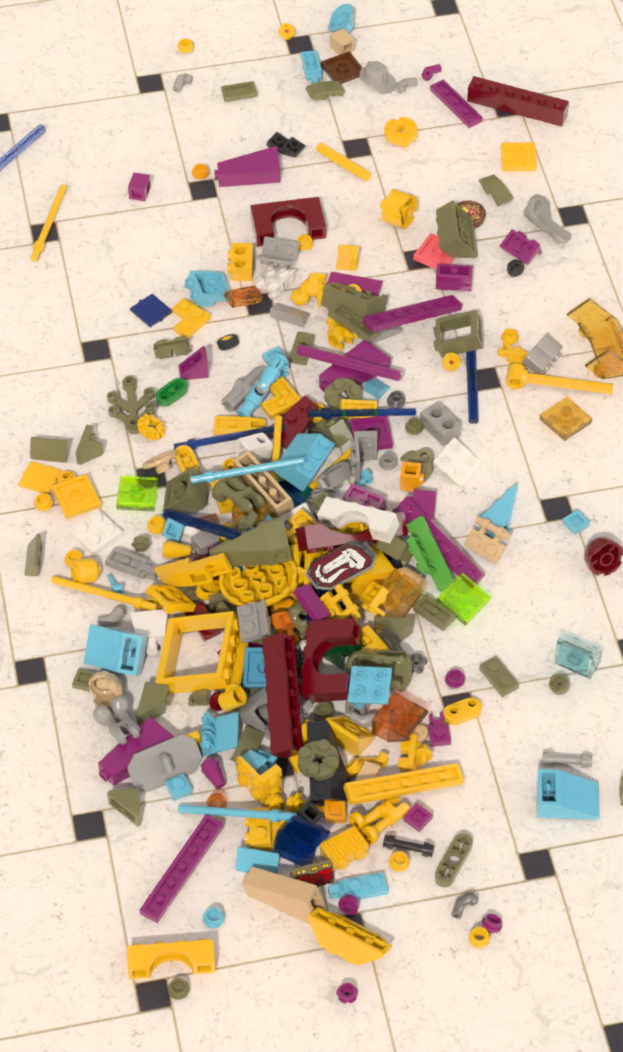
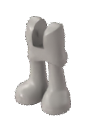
M116 696L111 702L112 711L116 718L120 720L119 723H116L110 709L106 705H99L94 709L93 718L102 726L108 727L110 734L121 745L127 743L124 735L128 733L134 739L140 736L139 725L133 722L132 718L128 715L130 705L124 696Z

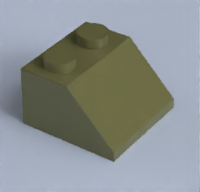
M191 467L167 481L163 512L193 515L204 509L208 483L207 481L191 483V476L203 473Z

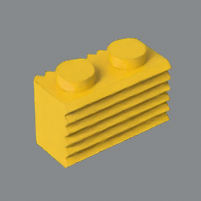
M356 826L350 827L320 844V855L324 860L331 859L333 872L337 869L344 870L350 862L354 860L360 861L369 853V844Z

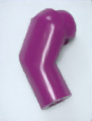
M441 65L425 67L421 74L422 78L426 81L430 80L433 74L442 71Z

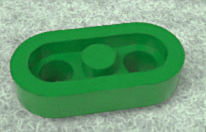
M175 378L160 388L155 394L157 404L163 407L170 406L188 392L186 380Z

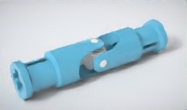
M278 353L274 354L273 361L270 365L266 366L261 378L250 389L244 398L245 402L241 408L236 410L238 416L251 417L255 408L257 409L270 391L269 386L277 381L283 367L288 365L289 361L286 357ZM255 387L259 393L265 394L263 396L257 395L254 391Z

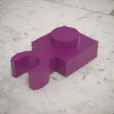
M440 712V718L437 720L430 713V725L428 726L430 747L451 745L448 724H443V712Z

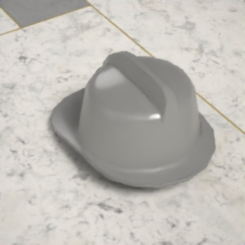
M368 61L366 66L361 69L360 79L376 91L386 94L395 90L396 80L387 72L383 63Z

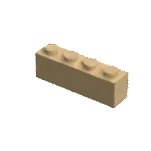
M249 450L233 460L235 468L260 464ZM268 471L240 475L244 482L264 499L266 507L276 518L294 509L292 498Z

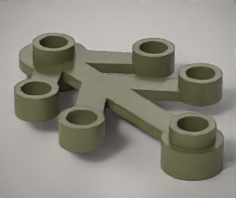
M126 376L122 380V387L127 392L128 403L118 398L117 392L110 391L107 393V401L115 405L108 408V413L110 417L123 422L125 429L130 434L140 433L137 427L139 418L144 414H154L157 410L154 402H148L154 399L155 391L153 388H146L144 395L135 403L134 391L137 389V380L133 376ZM145 405V410L137 416L136 412ZM119 407L128 412L129 417L120 413Z

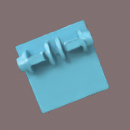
M352 666L347 702L353 703L357 709H362L365 704L388 705L392 668Z
M239 712L213 718L211 713L203 714L201 717L202 742L200 743L202 757L238 747Z

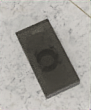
M380 623L375 627L378 635L391 651L403 650L400 646V639L395 633L391 632L387 625Z

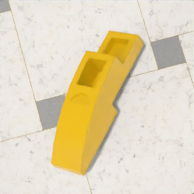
M221 553L193 562L190 558L155 567L154 571L165 585L187 587L211 583L215 576L231 572L232 565L226 555Z

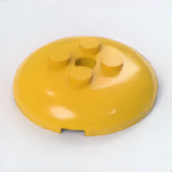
M293 561L276 565L243 566L244 571H240L238 567L234 568L232 566L231 572L222 574L219 577L221 593L230 603L242 606L252 602L258 603L264 599L268 607L278 603L292 591L297 580V569Z

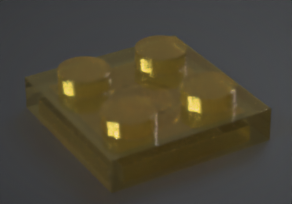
M565 397L541 413L539 418L564 441L592 423V417L568 397Z

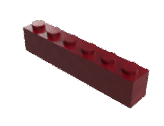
M473 76L468 85L467 102L563 127L568 116L569 101L476 76Z
M280 633L263 639L262 652L265 665V690L267 693L271 755L286 759L299 755V749L303 747L294 638Z

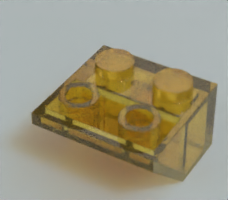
M394 568L381 584L389 592L384 603L379 604V606L393 617L404 618L425 591L406 574Z

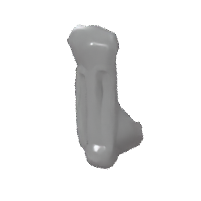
M539 194L530 197L527 206L523 210L527 219L552 236L556 243L568 242L572 234L552 221L549 200Z

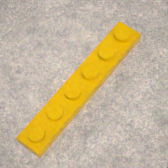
M458 763L348 782L344 784L343 788L349 805L458 786L464 783V778Z

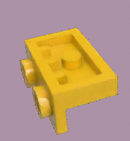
M371 580L358 597V600L362 602L361 607L369 613H372L374 616L379 614L384 617L386 613L380 610L378 606L384 603L389 591Z

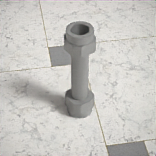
M547 751L543 752L542 764L552 766L553 763L581 765V768H592V755L582 754V757L553 755V752Z

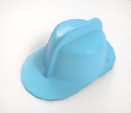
M343 4L334 10L328 25L329 31L336 32L343 28L349 33L353 29V6L351 4Z

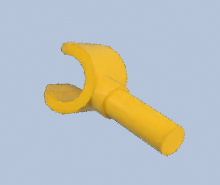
M380 752L377 758L359 757V760L363 762L377 763L382 768L386 767L389 761L387 759L388 754Z

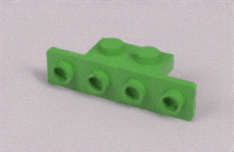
M419 516L407 524V528L412 536L406 540L409 545L408 550L415 557L418 570L423 574L431 575L438 591L442 592L454 585L456 581L424 516Z

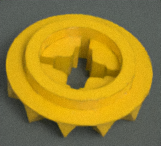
M144 414L137 422L139 432L149 440H160L165 435L166 428L164 427V422H160L159 417L155 418L153 414Z

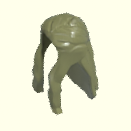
M363 648L351 653L346 662V673L350 677L352 666L392 668L390 689H396L399 692L407 689L413 674L412 660L409 654L403 650L371 651L368 648Z

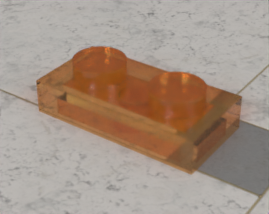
M255 285L226 290L224 293L225 299L232 308L261 303L264 298Z

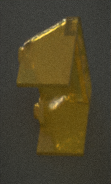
M588 298L567 313V316L578 324V332L581 337H586L590 341L595 354V358L586 363L585 367L593 372L597 378L623 376L622 326L612 314L591 298Z

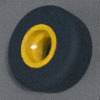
M236 334L225 335L217 340L220 350H229L239 344Z

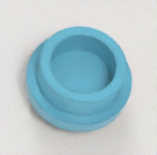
M211 907L203 914V923L208 928H218L224 922V914L218 908Z

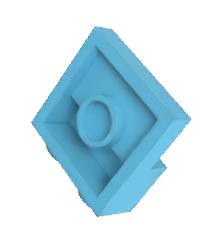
M190 271L185 279V288L190 290V299L195 301L196 306H213L215 301L231 302L233 298L223 272Z

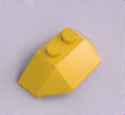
M319 907L308 915L307 919L319 945L327 949L329 953L344 958L348 963L357 966L383 958L392 949V945L387 943L382 936L342 915L324 911V909Z

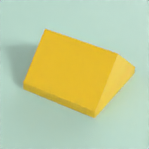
M346 715L329 717L325 720L329 724L336 745L356 758L376 738L375 734L349 720V717Z

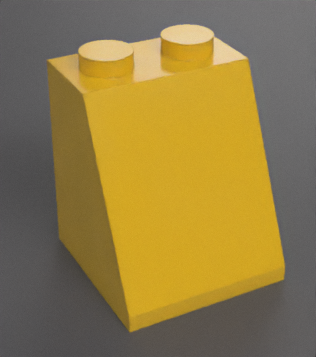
M375 544L369 545L377 555L373 568L342 584V587L349 592L351 601L358 599L371 580L383 587L389 585L396 572L383 552L374 547Z

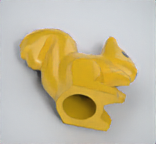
M310 273L308 278L301 283L300 288L292 291L291 301L295 305L303 306L309 302L310 297L317 298L318 307L321 308L326 274Z
M328 317L326 320L327 326H329L327 339L331 346L343 350L344 341L353 344L352 339L360 338L341 324L335 322L332 318Z

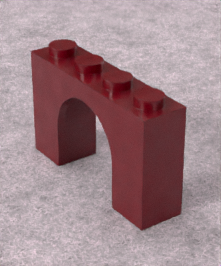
M319 197L250 205L251 221L257 247L263 246L264 236L274 237L273 224L283 218L300 220L305 225L307 235L312 240L326 238V224Z
M354 618L309 621L308 629H306L305 633L307 639L306 647L303 650L305 657L304 665L301 667L302 683L299 685V693L305 700L309 699L311 702L348 700L350 685L348 673L322 674L320 673L319 665L321 658L329 649L336 646L359 645L361 626Z

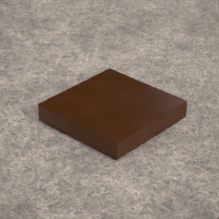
M350 51L320 62V66L332 81H339L340 84L359 78L362 66Z

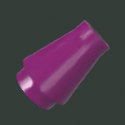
M209 758L202 762L200 765L202 768L201 772L214 785L215 789L224 787L226 781L219 761H216L215 758Z

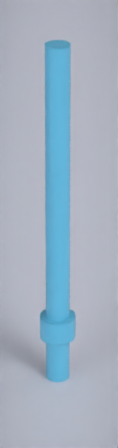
M304 457L218 472L207 471L205 474L191 476V483L205 481L211 483L217 479L303 465L305 461Z
M194 805L178 806L179 813L269 819L271 822L297 820L296 813L282 812L278 809L262 811Z

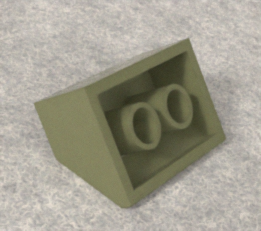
M453 200L436 209L438 245L440 250L450 257H478L473 218Z

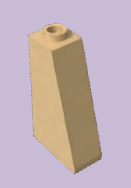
M251 867L248 874L243 878L242 885L249 897L310 924L307 919L308 915L317 907L327 911L317 885Z

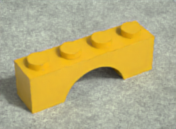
M201 938L197 941L178 940L172 943L156 942L145 945L136 943L132 946H127L129 979L151 978L156 967L167 961L183 962L190 967L193 974L215 973L213 939Z

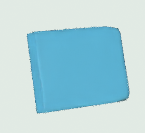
M377 378L364 383V391L377 399H380L390 389V386Z

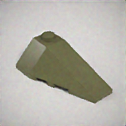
M282 517L262 521L249 532L245 530L241 532V536L233 540L228 539L209 549L210 556L224 553L232 566L276 565L292 561Z

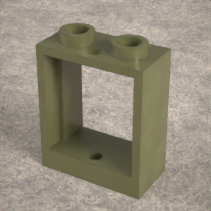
M477 310L436 319V327L433 328L436 340L433 343L435 351L439 352L441 358L447 353L461 354L483 349V325ZM468 326L471 327V335L444 341V332Z

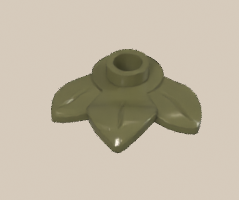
M420 449L417 452L409 451L400 458L404 462L421 463V473L424 474V482L433 473L431 463L434 460V456L429 449Z

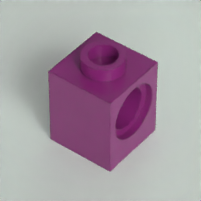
M133 172L128 185L129 199L146 202L151 189L150 175Z

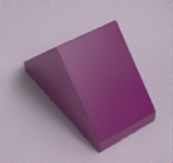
M205 346L199 348L179 364L180 378L184 380L208 378V361Z

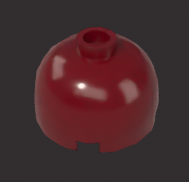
M597 537L591 540L584 550L585 563L597 576L603 573L604 576L610 575L622 563L620 560L623 556V549L612 538Z

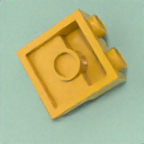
M270 807L249 808V810L270 811ZM245 818V827H249V832H245L246 845H250V849L268 852L292 851L291 828L288 826L290 821L271 822L269 819Z

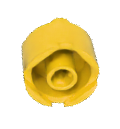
M392 189L386 199L384 198L381 201V221L399 228H408L415 218L412 216L413 212H417V198L411 194Z

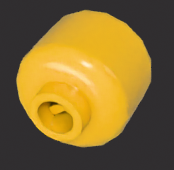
M92 558L77 560L71 566V577L73 581L79 583H94L97 581L98 575L101 574L100 565L96 564Z

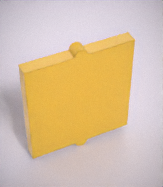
M31 461L26 471H23V476L18 486L49 495L51 486L57 484V475L61 470Z

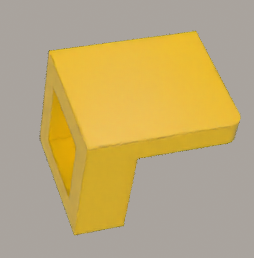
M339 244L336 269L357 271L359 246Z

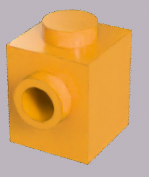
M402 461L400 490L413 492L414 489H419V485H423L424 474L421 473V463Z

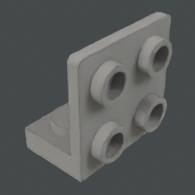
M264 236L262 254L257 255L256 260H260L261 264L270 265L271 263H277L278 267L288 268V266L297 263L300 242Z
M355 431L354 439H351L350 458L352 465H355L351 466L352 477L356 479V484L360 481V461L377 460V431Z

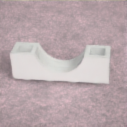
M326 497L317 513L320 524L327 528L339 530L348 523L362 522L369 526L373 539L391 543L399 527L397 516L392 511H383L372 506L359 505L356 502L350 503L339 498Z

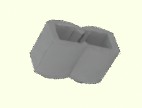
M545 334L523 359L522 363L535 374H541V372L545 374L552 366L549 363L551 361L556 362L562 355L560 351L563 347L548 334Z

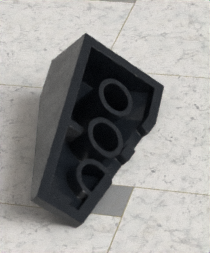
M327 721L307 722V743L322 739L328 740L339 754V766L332 777L322 781L309 777L310 802L312 804L324 803V801L348 802L343 786L351 781ZM317 757L313 762L321 764L322 758Z

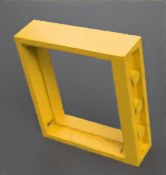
M234 611L169 618L155 683L169 685V693L171 694L195 692L201 689H225L230 684V678L233 677L232 668L233 663L236 661V647L239 645V620ZM225 628L217 672L174 677L183 632Z

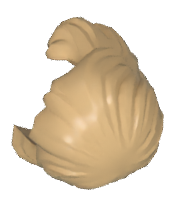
M100 671L95 673L89 680V690L96 697L93 700L95 707L106 705L111 711L112 700L116 696L123 695L120 679L113 673Z

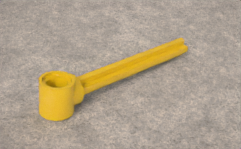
M518 363L509 365L507 369L506 385L511 389H520L526 386V383L605 394H612L613 384L527 373L528 370Z
M240 630L238 636L239 645L236 647L235 652L236 661L233 663L232 668L233 677L230 678V684L225 687V691L218 697L220 707L227 712L244 705L247 701V696L241 687L244 671L245 648H248L249 642H242Z

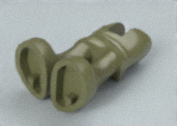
M241 476L228 477L226 482L222 479L219 480L212 491V497L216 501L224 502L229 498L233 504L246 513H249L251 510L254 511L252 505L258 509L265 505L264 499L251 486L247 487Z

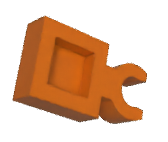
M288 611L277 612L270 616L278 634L284 633L293 637L294 644L299 642L298 635L293 632L295 626L289 617Z

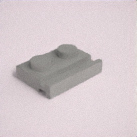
M264 599L258 603L252 602L237 607L240 635L243 643L261 639L265 635L271 636L267 604Z

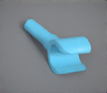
M369 469L361 472L360 476L362 479L356 485L361 487L365 483H372L373 477Z
M108 574L107 577L111 583L112 592L123 594L122 583L116 584L112 574Z

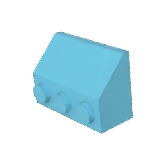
M297 434L279 461L304 457L305 464L274 469L272 471L301 491H304L333 449L335 443L321 434Z

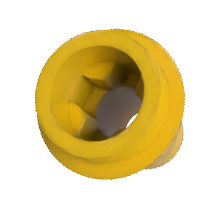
M170 540L163 542L162 557H167V559L190 557V545Z

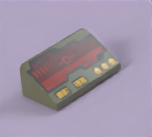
M331 859L293 868L290 870V878L317 885V887L331 884L334 882Z

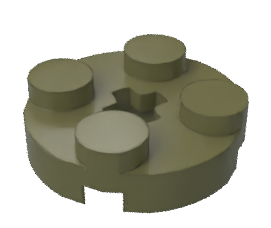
M338 378L325 389V403L327 402L329 409L337 415H340L339 401L341 397L339 394L344 392L347 399L361 400L362 398L360 386L351 379Z
M328 740L312 741L299 749L298 767L305 777L308 778L309 776L317 781L329 779L336 773V769L339 766V754ZM317 757L322 758V763H321V764H319L318 762H313V761H314L315 758H317Z

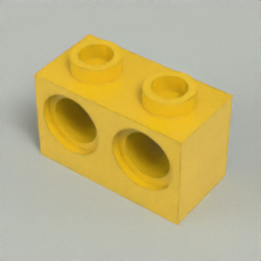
M231 243V250H228V261H231V263H227V274H231V281H252L253 243Z

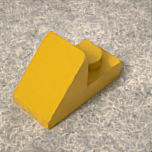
M369 625L362 628L361 642L364 648H368L371 651L390 650Z

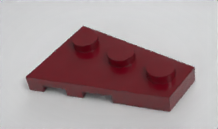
M305 395L282 415L281 446L284 449L289 447L297 434L304 433L318 411V405ZM274 424L266 430V434L271 439L274 438Z

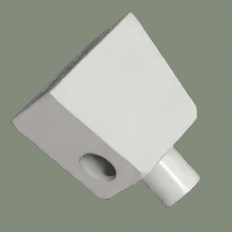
M264 433L239 438L236 458L249 450L260 464L269 463L273 451V439L269 440Z
M163 609L130 612L133 632L148 635L146 653L148 655H156L158 647H163L168 614Z

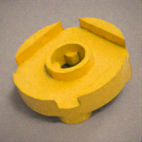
M399 117V120H394L393 118L384 126V138L387 142L406 148L416 140L418 128L416 123L409 118Z

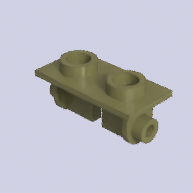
M179 336L174 338V340L167 341L162 339L153 343L155 358L172 357V350H174L175 356L187 355L188 352H191L189 337Z

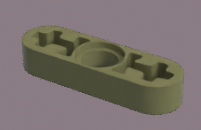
M460 833L452 841L435 872V882L440 887H449L453 884L472 850L473 840L470 835ZM463 841H464V842H467L466 844L463 845V847H462V849H461V852H460V851H459V845H460V843L462 844ZM455 856L460 861L457 864H451L448 859ZM447 869H448V870H449V872H448V877H445V879H442L441 876H444L445 873H446V871H447Z

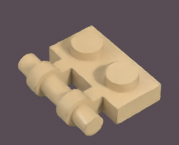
M478 516L475 523L480 525L481 528L480 530L472 528L464 545L492 562L499 563L507 547L501 541L502 539L509 541L512 535L506 532L505 528L492 524L491 520ZM488 530L495 534L494 539L486 535Z

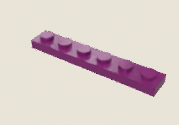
M453 295L365 316L363 317V324L372 333L461 311L462 304Z
M406 496L394 511L396 513L405 512L407 524L419 516H424L449 568L470 589H473L485 574L410 497Z
M207 814L203 817L139 909L142 916L156 923L161 920L224 828L223 822Z

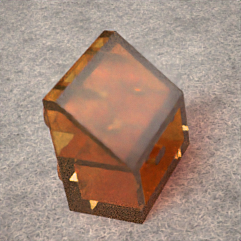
M394 692L389 698L388 705H383L372 719V733L388 743L407 741L429 711Z

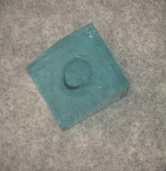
M565 635L557 640L554 663L591 679L601 663L602 651L595 646L581 642L577 638Z

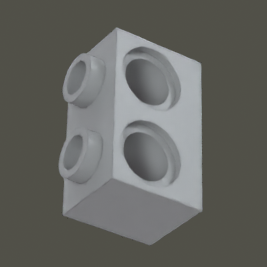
M438 402L420 412L423 428L443 447L449 444L454 437L457 439L461 436L460 421L454 418Z

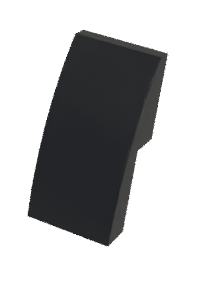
M278 132L266 144L269 148L277 146L279 153L295 158L306 146L293 137L287 139Z

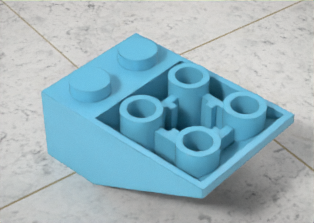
M90 624L83 663L133 676L140 675L142 673L148 635Z
M538 769L536 780L537 818L599 820V783L561 770Z

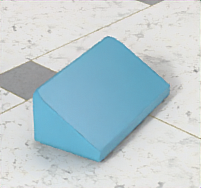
M244 847L237 848L236 871L248 873L251 867H255L272 873H278L280 865L278 853Z

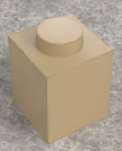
M342 28L330 34V48L338 55L348 51L352 53L355 51V38Z

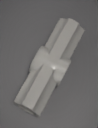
M255 367L243 379L238 378L235 381L232 390L221 400L225 410L228 412L235 411L244 402V398L250 389L261 378L264 370L262 367Z

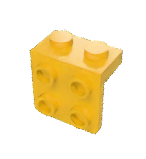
M241 756L236 758L237 781L241 787H246L250 791L254 800H259L264 805L267 796L272 794L281 795L283 792L282 769L277 764L262 775H259Z

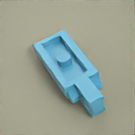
M317 50L300 52L306 80H311V84L318 83L319 79H322V70Z
M384 872L337 881V884L328 886L329 899L342 898L347 894L355 896L358 900L387 895L388 888Z

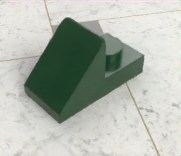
M360 638L359 645L333 647L323 655V658L343 670V657H349L351 653L361 649Z

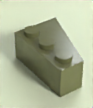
M333 282L324 285L321 306L329 310L341 304L363 318L385 312L388 295L382 294V296L378 297L371 295L372 291L366 290V293L356 291V287Z

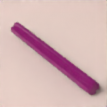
M299 345L297 348V355L395 381H400L402 378V371L304 345Z

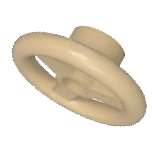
M175 450L161 453L145 461L142 464V468L150 469L156 467L157 474L163 473L171 468L169 460L174 458L177 453Z

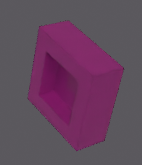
M418 803L403 816V821L418 832L433 819V814Z

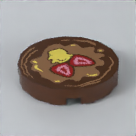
M471 200L457 203L473 218L475 228L480 227L484 223L486 213L481 204Z

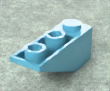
M515 484L511 489H507L499 500L494 501L491 508L487 512H483L480 517L491 520L492 524L497 527L501 526L508 532L517 498L518 485ZM488 530L486 535L494 539L495 534Z

